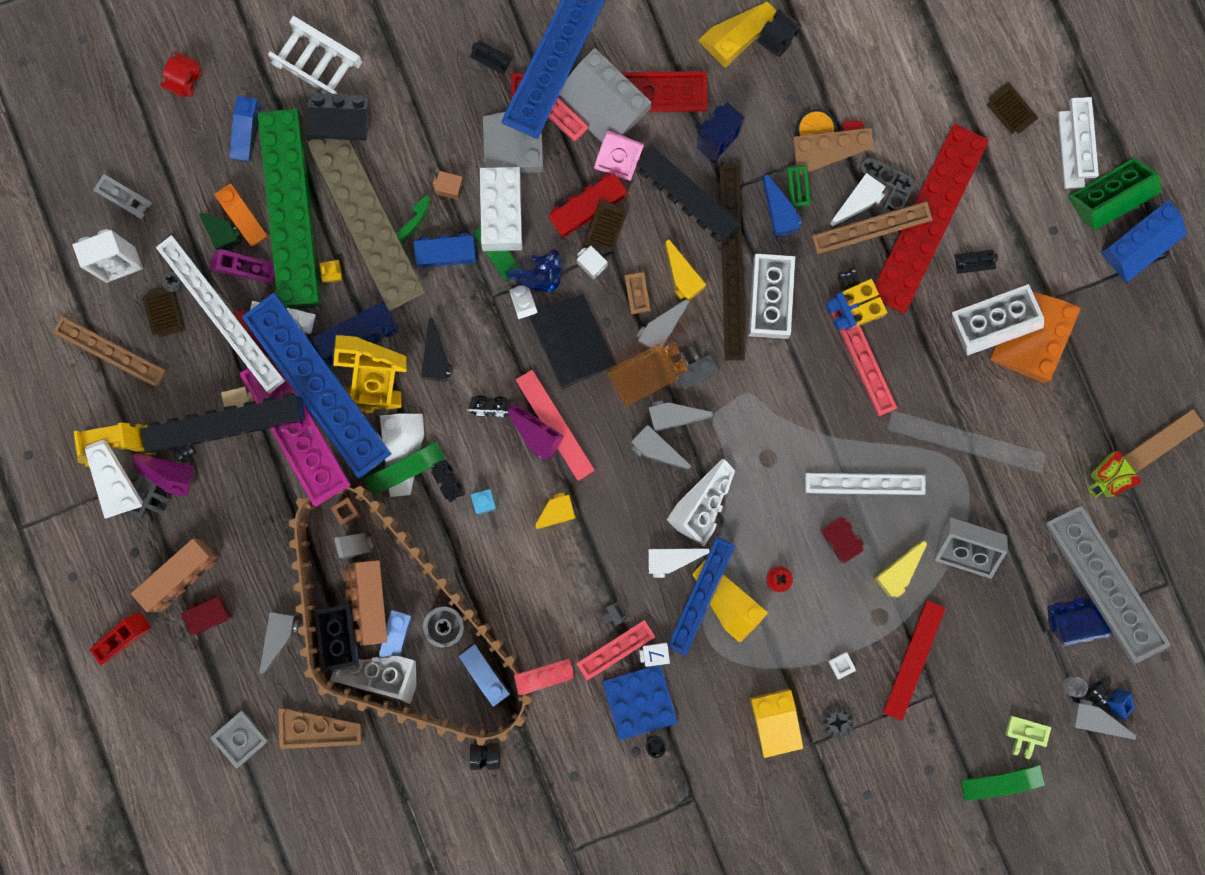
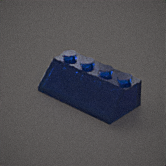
M1091 597L1085 599L1077 598L1074 601L1058 602L1047 606L1049 628L1063 646L1114 636Z

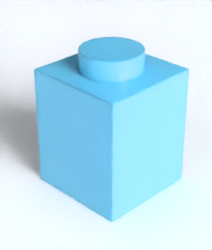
M491 489L471 494L477 515L497 510Z

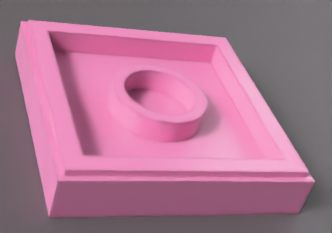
M607 130L594 164V169L609 174L615 173L617 177L631 181L644 143Z

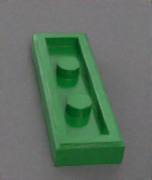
M480 227L473 232V235L481 245ZM485 251L505 282L522 272L509 251Z

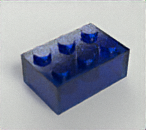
M728 102L724 106L719 105L713 112L714 116L710 121L706 119L699 127L700 131L696 148L713 163L740 135L745 117Z

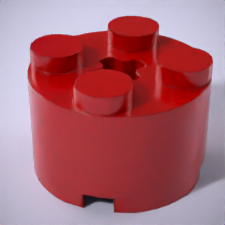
M175 51V57L170 56L162 74V77H165V82H161L160 86L183 98H191L195 91L193 84L196 79H200L203 69L200 68L199 61Z

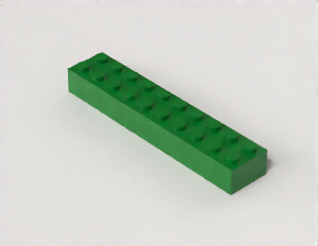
M297 108L258 113L277 296L284 306L290 309L322 306L302 117Z

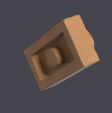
M644 272L625 275L631 315L651 312Z

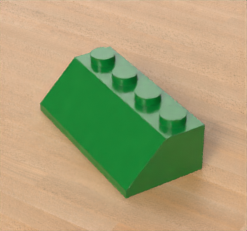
M1134 157L1087 184L1084 188H1080L1068 195V198L1081 220L1095 231L1161 193L1159 173Z

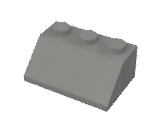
M950 517L942 531L934 561L991 579L1008 552L1007 535Z

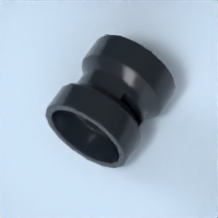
M652 736L646 741L645 746L649 756L660 758L665 754L666 744L661 737Z

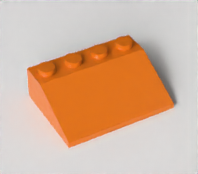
M1033 292L1044 316V328L995 345L989 360L1041 383H1046L1052 379L1081 308L1066 301Z

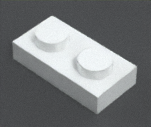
M528 284L509 290L518 319L537 313Z

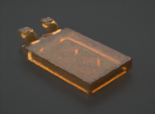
M675 342L664 348L659 343L607 370V374L625 406L678 380V373L689 370L684 358L675 364L671 360V356L680 353Z

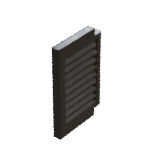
M1007 83L989 97L991 102L987 104L988 107L1011 134L1017 132V134L1021 133L1038 119L1037 115L1010 83Z
M599 199L583 244L607 252L608 249L613 250L627 213L622 212L623 207Z
M164 287L147 292L148 296L143 297V302L152 335L158 334L161 338L185 331L175 293L165 290Z

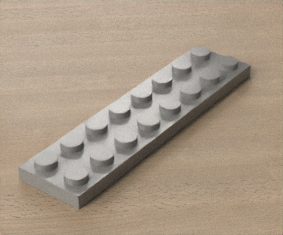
M1082 506L1045 524L1133 665L1171 646Z

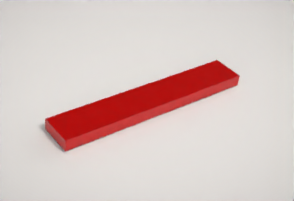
M928 600L925 601L882 713L903 721L945 612V607Z

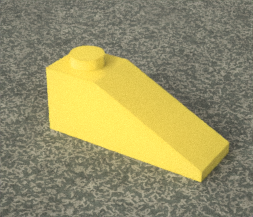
M920 541L874 578L888 597L895 596L897 598L906 591L904 588L909 585L927 545L925 541Z

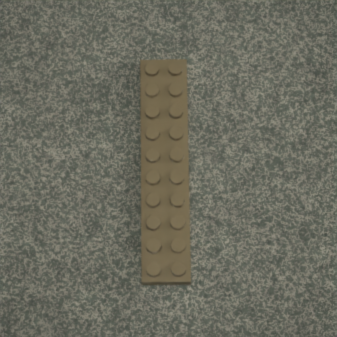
M314 138L308 141L307 145L388 310L391 311L424 294L425 291L350 140Z

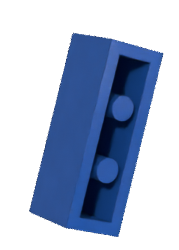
M468 233L458 234V237L451 238L449 235L438 236V239L421 237L419 241H414L415 261L418 268L477 263L475 239Z

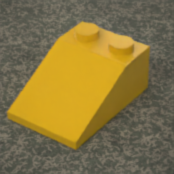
M790 689L749 698L764 758L803 749L796 708Z

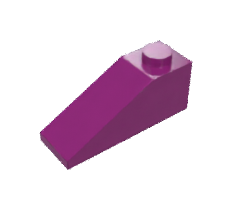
M221 249L213 251L210 271L266 283L274 282V263Z
M511 406L507 414L529 449L535 452V455L541 459L553 457L564 436L520 406Z
M137 453L133 454V469L167 493H172L176 496H188L194 478V466Z

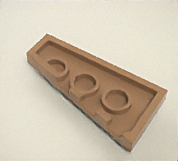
M872 128L793 137L795 166L807 165V172H811L874 148ZM799 170V176L803 175L802 170Z
M281 707L278 708L280 749L362 744L361 723Z

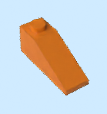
M231 183L214 194L251 247H254L268 237Z

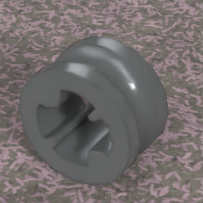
M175 272L164 274L162 281L165 290L169 292L179 290L181 280ZM175 280L172 285L168 284V281Z

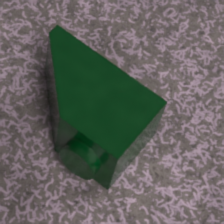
M205 213L199 214L216 250L226 251L241 244L239 239L241 233L236 225L233 226L229 221Z

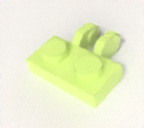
M1010 716L1005 735L1016 738L1012 754L1018 755L1022 741H1027L1024 757L1030 759L1035 744L1047 746L1051 727Z

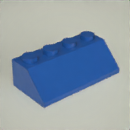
M1167 200L1102 251L1101 254L1124 282L1127 283L1187 235L1182 215L1171 201Z

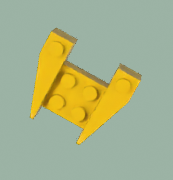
M336 335L333 366L353 367L351 387H343L359 409L367 414L373 413V410L386 408V410L401 408V391H393L395 371H407L406 356L358 337Z
M118 423V425L81 432L74 431L77 462L85 464V467H90L85 452L86 445L106 439L110 448H117V450L129 449L144 453L146 456L156 455L157 453L144 452L141 428L148 427V425L135 424V427L130 426V423Z

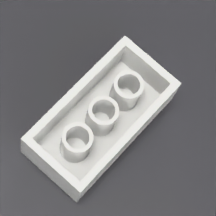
M520 167L480 168L482 250H522Z
M101 230L96 236L91 238L83 237L77 243L72 244L80 267L106 283L143 269L136 247L112 230Z
M755 254L752 268L748 336L788 339L790 337L795 256Z
M1029 284L952 312L953 325L967 356L1044 328V316Z

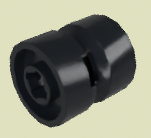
M471 743L470 769L482 770L486 767L488 770H499L500 744L488 743L486 746H482L477 743Z

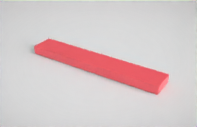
M838 311L832 313L834 320L841 317ZM861 326L848 331L847 329L839 330L878 417L897 409Z
M533 370L517 378V384L538 418L564 436L558 450L577 481L594 472V468Z

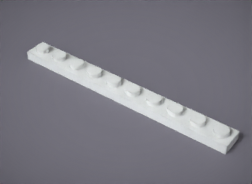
M171 235L156 247L263 388L270 394L285 382L283 377L176 239Z

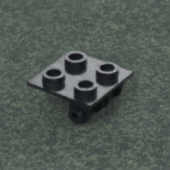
M476 395L471 398L468 411H470V414H474V416H484V412L488 416L489 412H492V417H494L496 412V417L509 416L507 413L510 408L511 399H507L504 396L487 398L484 395Z

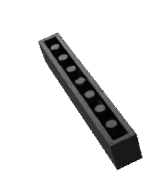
M294 393L283 394L281 399L275 400V397L264 398L262 403L256 404V401L243 403L244 406L239 408L233 405L224 407V411L217 412L216 409L205 411V415L201 416L189 414L183 420L171 418L167 419V423L160 424V422L148 423V427L141 428L144 452L157 453L306 421L303 399Z

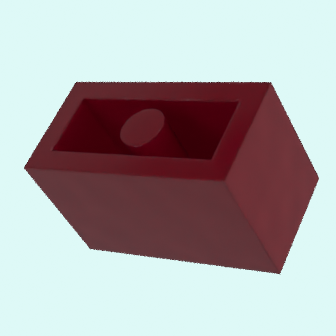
M842 516L819 531L841 564H844L864 551L862 547L864 543L858 535L855 536L852 532L853 526L850 521Z
M216 594L204 599L205 603L199 606L197 603L186 607V612L181 613L191 636L200 634L233 618L223 596L216 597Z

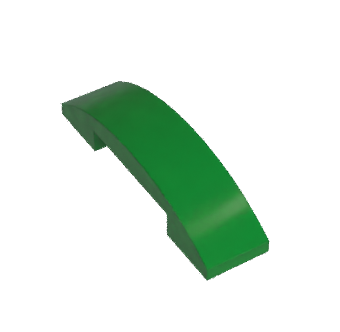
M427 195L412 208L416 216L396 233L401 244L407 241L425 220L431 205V200Z
M434 442L364 479L372 495L375 496L445 459L437 443Z
M1041 765L1020 768L1017 771L986 777L979 776L960 780L965 801L1010 795L1045 786Z

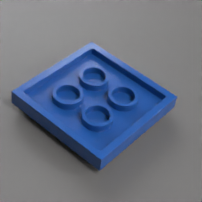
M661 665L651 666L603 681L619 740L678 723Z

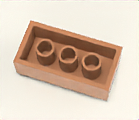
M192 539L136 588L131 595L146 612H157L159 610L162 612L170 605L169 601L171 599L181 596L186 591L184 588L189 583L192 585L201 578L199 574L204 570H210L216 564L215 560L219 557L203 539Z
M369 561L345 565L343 570L344 581H347L345 598L352 606L356 645L386 643L387 632L380 562Z

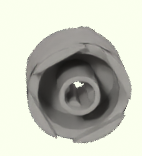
M449 606L438 607L430 611L423 622V630L427 640L432 645L441 648L450 647L458 643L466 629V623L462 619L463 615L457 609ZM447 622L449 630L443 632L440 623Z

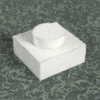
M847 652L828 661L838 680L856 671Z

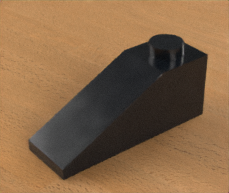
M429 318L421 377L425 380L447 382V377H451L452 366L449 365L436 323L433 318Z

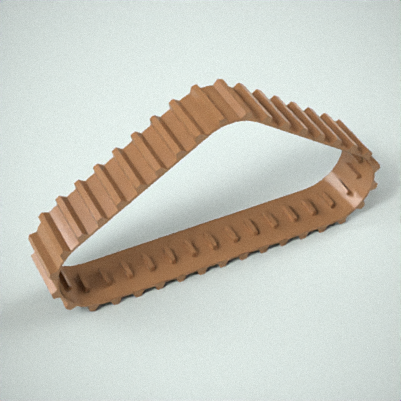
M350 485L339 492L340 494H346V490L357 493L355 498L361 501L364 499L371 506L369 510L371 514L377 513L385 524L382 525L384 529L390 528L397 536V544L401 545L403 543L410 551V559L414 560L416 558L423 566V574L427 575L429 573L438 584L436 589H442L451 599L449 604L451 606L456 604L465 615L462 619L464 621L469 619L478 630L476 635L480 636L482 634L492 646L489 650L491 652L495 650L505 661L502 665L504 667L509 666L515 674L521 673L515 665L517 656L515 654L508 656L502 650L504 641L502 639L494 640L489 635L490 625L488 623L481 625L475 618L478 613L475 608L468 610L463 605L464 595L462 593L454 594L450 590L451 580L449 578L441 579L436 574L438 565L431 562L427 563L423 559L425 550L420 547L414 548L410 544L411 534L400 532L397 529L399 521L395 517H387L384 514L386 509L384 503L373 501L370 498L371 491L361 486L353 489ZM308 496L306 499L298 498L296 504L299 509L296 517L289 520V526L295 529V539L290 541L289 544L297 552V561L291 563L292 569L299 572V582L294 585V590L301 593L302 604L296 606V612L303 614L304 625L298 628V634L305 635L306 647L300 650V655L307 657L309 668L304 674L306 678L313 677L314 681L319 685L318 694L323 696L329 693L336 696L340 705L351 701L356 702L360 711L370 707L375 708L380 717H384L389 713L395 714L399 723H404L408 719L417 721V728L424 729L427 725L437 727V734L441 736L446 731L456 733L457 740L461 742L466 737L474 738L477 744L482 746L487 739L497 737L504 741L510 735L509 730L514 725L522 726L527 718L523 711L526 705L530 704L533 700V694L531 693L519 696V701H523L520 714L514 713L512 718L515 721L506 728L501 725L498 727L499 731L486 732V729H481L479 732L468 729L469 725L466 724L461 727L448 723L449 719L447 718L442 721L429 717L430 713L427 712L422 715L409 711L410 707L408 706L403 709L390 705L391 701L388 700L384 703L371 699L372 695L369 694L360 696L351 693L352 689L349 688L345 691L334 686L335 682L329 681L321 671L318 657L319 648L317 647L314 617L316 605H313L312 597L314 584H311L310 567H312V564L309 563L307 547L310 544L307 542L306 536L307 518L310 511L315 507Z

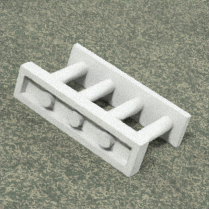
M293 16L289 21L293 28V33L279 55L277 56L272 52L268 53L272 60L271 64L278 69L283 67L319 89L321 94H337L334 89L347 69L352 67V65L359 68L362 64L360 56ZM304 35L309 38V44L293 66L285 61L299 37ZM322 46L325 48L326 53L310 76L301 69L315 48ZM337 55L342 59V64L326 86L318 81L332 57Z
M1092 97L1071 98L1069 101L1070 111L1058 112L1064 189L1084 188V178H1096L1099 176Z

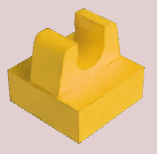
M339 260L319 263L323 284L343 281Z

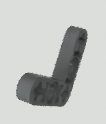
M865 159L859 168L861 175L865 176L867 173L892 190L880 215L889 213L890 210L895 211L904 208L914 187L912 177L875 159ZM868 164L872 165L871 168L873 170H870V172L866 171L865 166H867ZM878 168H881L877 177L874 176L876 174L875 171H877ZM887 171L891 173L892 179L884 181L881 174ZM896 176H898L899 178L897 179V181L899 182H896L895 185H893L892 183L896 179ZM904 180L907 181V186H909L905 189L901 188V183ZM898 197L901 200V206L894 207L891 204V199Z

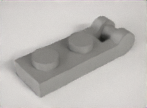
M103 174L93 190L141 220L145 215L143 213L146 208H149L152 204L149 200ZM135 201L140 202L137 209L132 207Z

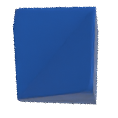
M1117 689L1107 701L1111 716L1125 720L1135 708L1130 691Z

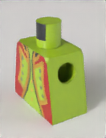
M1115 451L1110 453L1091 473L1095 483L1088 488V491L1095 498L1101 493H1104L1106 497H1113L1142 481L1121 453Z

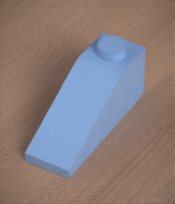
M391 610L386 626L387 642L382 643L379 658L401 657L413 615Z
M475 644L459 656L493 707L510 695V690Z

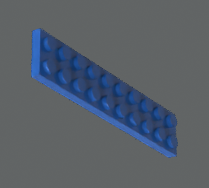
M561 0L502 118V124L535 139L539 138L606 0Z
M272 293L242 316L298 396L302 397L303 403L358 478L364 476L392 454L275 293Z

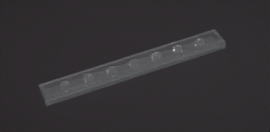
M893 410L891 411L886 429L1039 474L1042 473L1046 457L1045 453Z

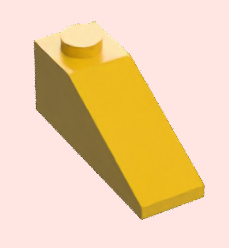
M668 239L665 243L674 288L676 289L674 292L681 301L683 299L690 301L705 289L706 284Z

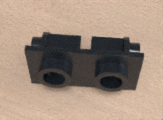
M480 40L477 43H473L471 48L473 51L469 56L504 75L513 59Z
M994 250L954 255L957 274L996 269V262L998 261V254H994Z
M447 460L437 462L436 465L431 467V473L437 484L443 481L445 485L440 487L445 500L448 499L450 503L456 500V498L465 495L462 484L456 479L453 468Z

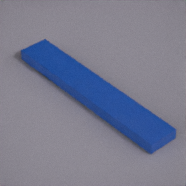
M716 537L670 639L669 648L683 655L688 654L736 545Z

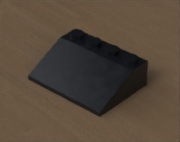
M583 294L537 311L536 314L529 316L562 390L616 366Z

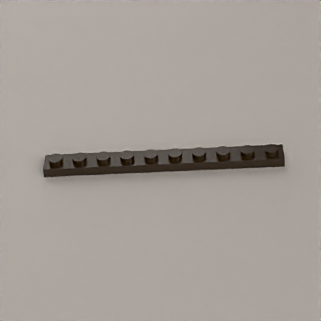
M720 165V206L739 221L741 225L739 165ZM740 228L726 244L721 242L724 361L745 360L742 239Z

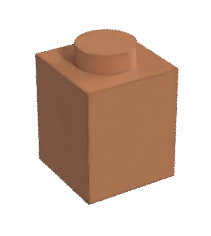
M439 171V175L435 176L433 180V188H435L436 195L456 200L460 199L464 184L463 177Z
M346 498L331 508L342 526H346L362 516L351 498Z

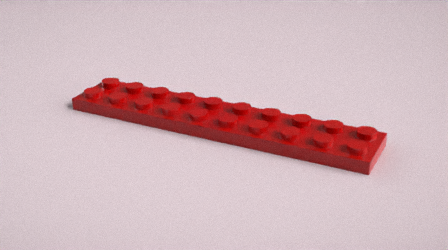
M707 71L621 72L651 101V109L647 113L707 112ZM511 73V100L525 73Z
M955 123L952 125L914 203L916 205L927 201L932 221L901 230L875 283L879 293L876 298L881 297L884 305L902 314L906 313L989 142L988 139Z

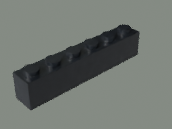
M653 146L636 163L641 176L645 179L649 177L653 181L652 185L658 191L664 190L668 194L666 197L673 204L678 203L681 205L682 212L688 217L692 215L697 220L695 223L701 229L705 230L707 228L711 232L710 236L717 243L721 241L726 244L741 228L739 221Z

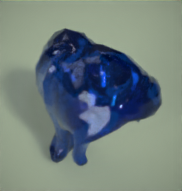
M552 249L544 256L531 255L533 261L539 263L533 270L512 268L505 271L506 278L515 279L536 291L548 292L559 287L563 263L559 251Z

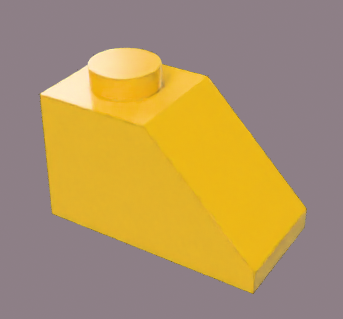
M564 492L553 495V499L549 500L535 524L536 529L576 519L570 496H565Z

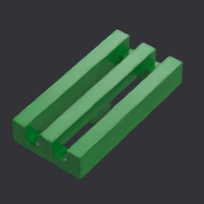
M807 165L786 168L790 203L793 207L811 205ZM799 170H802L805 191V201L803 202ZM792 171L795 172L798 202L796 203L794 196Z

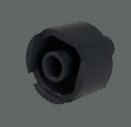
M778 9L772 18L774 20L771 23L768 21L761 31L763 33L757 42L775 56L781 57L792 44L793 38L798 35L802 25L784 11Z

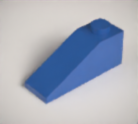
M237 95L232 122L230 159L250 162L258 126V113L261 112L262 107L255 98Z
M764 175L762 183L774 237L797 233L799 226L802 225L800 215L796 214V209L769 175Z

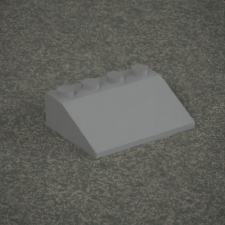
M596 48L569 75L558 97L589 127L588 130L601 143L607 130L624 136L651 109V101Z

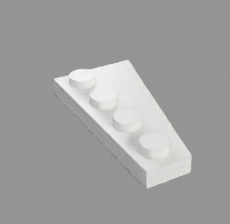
M106 439L86 445L85 452L104 518L106 519L142 507V499Z

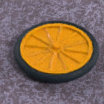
M821 109L806 111L800 116L796 125L797 136L837 132L834 118L830 113Z

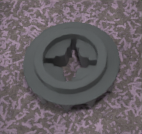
M833 706L824 712L821 724L828 736L842 739L852 731L854 719L851 712L846 708ZM836 714L840 720L846 721L840 724V731L836 725L829 724L836 721Z

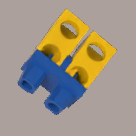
M872 279L836 294L832 300L826 303L825 306L829 314L838 311L841 316L833 321L837 331L843 329L851 330L870 321L883 318L887 314L881 297L876 298L879 293Z

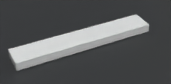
M805 473V493L925 495V475Z

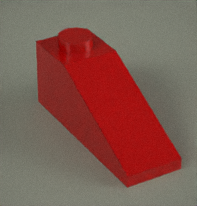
M138 612L122 620L89 650L100 666H102L141 638L151 629V626L142 613Z

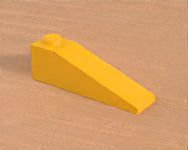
M767 1L711 27L698 41L726 68L763 33L761 31L768 21L771 23L774 20L772 18L777 10Z
M706 559L692 574L696 582ZM725 575L722 576L710 606L724 630L740 643L755 629L768 612Z

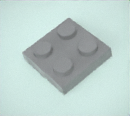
M243 710L211 737V740L236 769L269 741Z

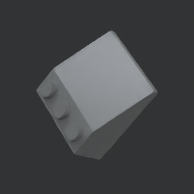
M505 112L483 116L485 168L520 167V173L544 172L542 132L539 138L535 139L502 124Z

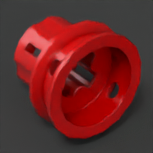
M777 566L768 572L766 582L771 590L784 592L791 587L793 576L789 569ZM777 575H779V576L784 575V576H785V577H784V581H785L784 584H783V583H779V584L776 583V582L778 581V579L776 578Z

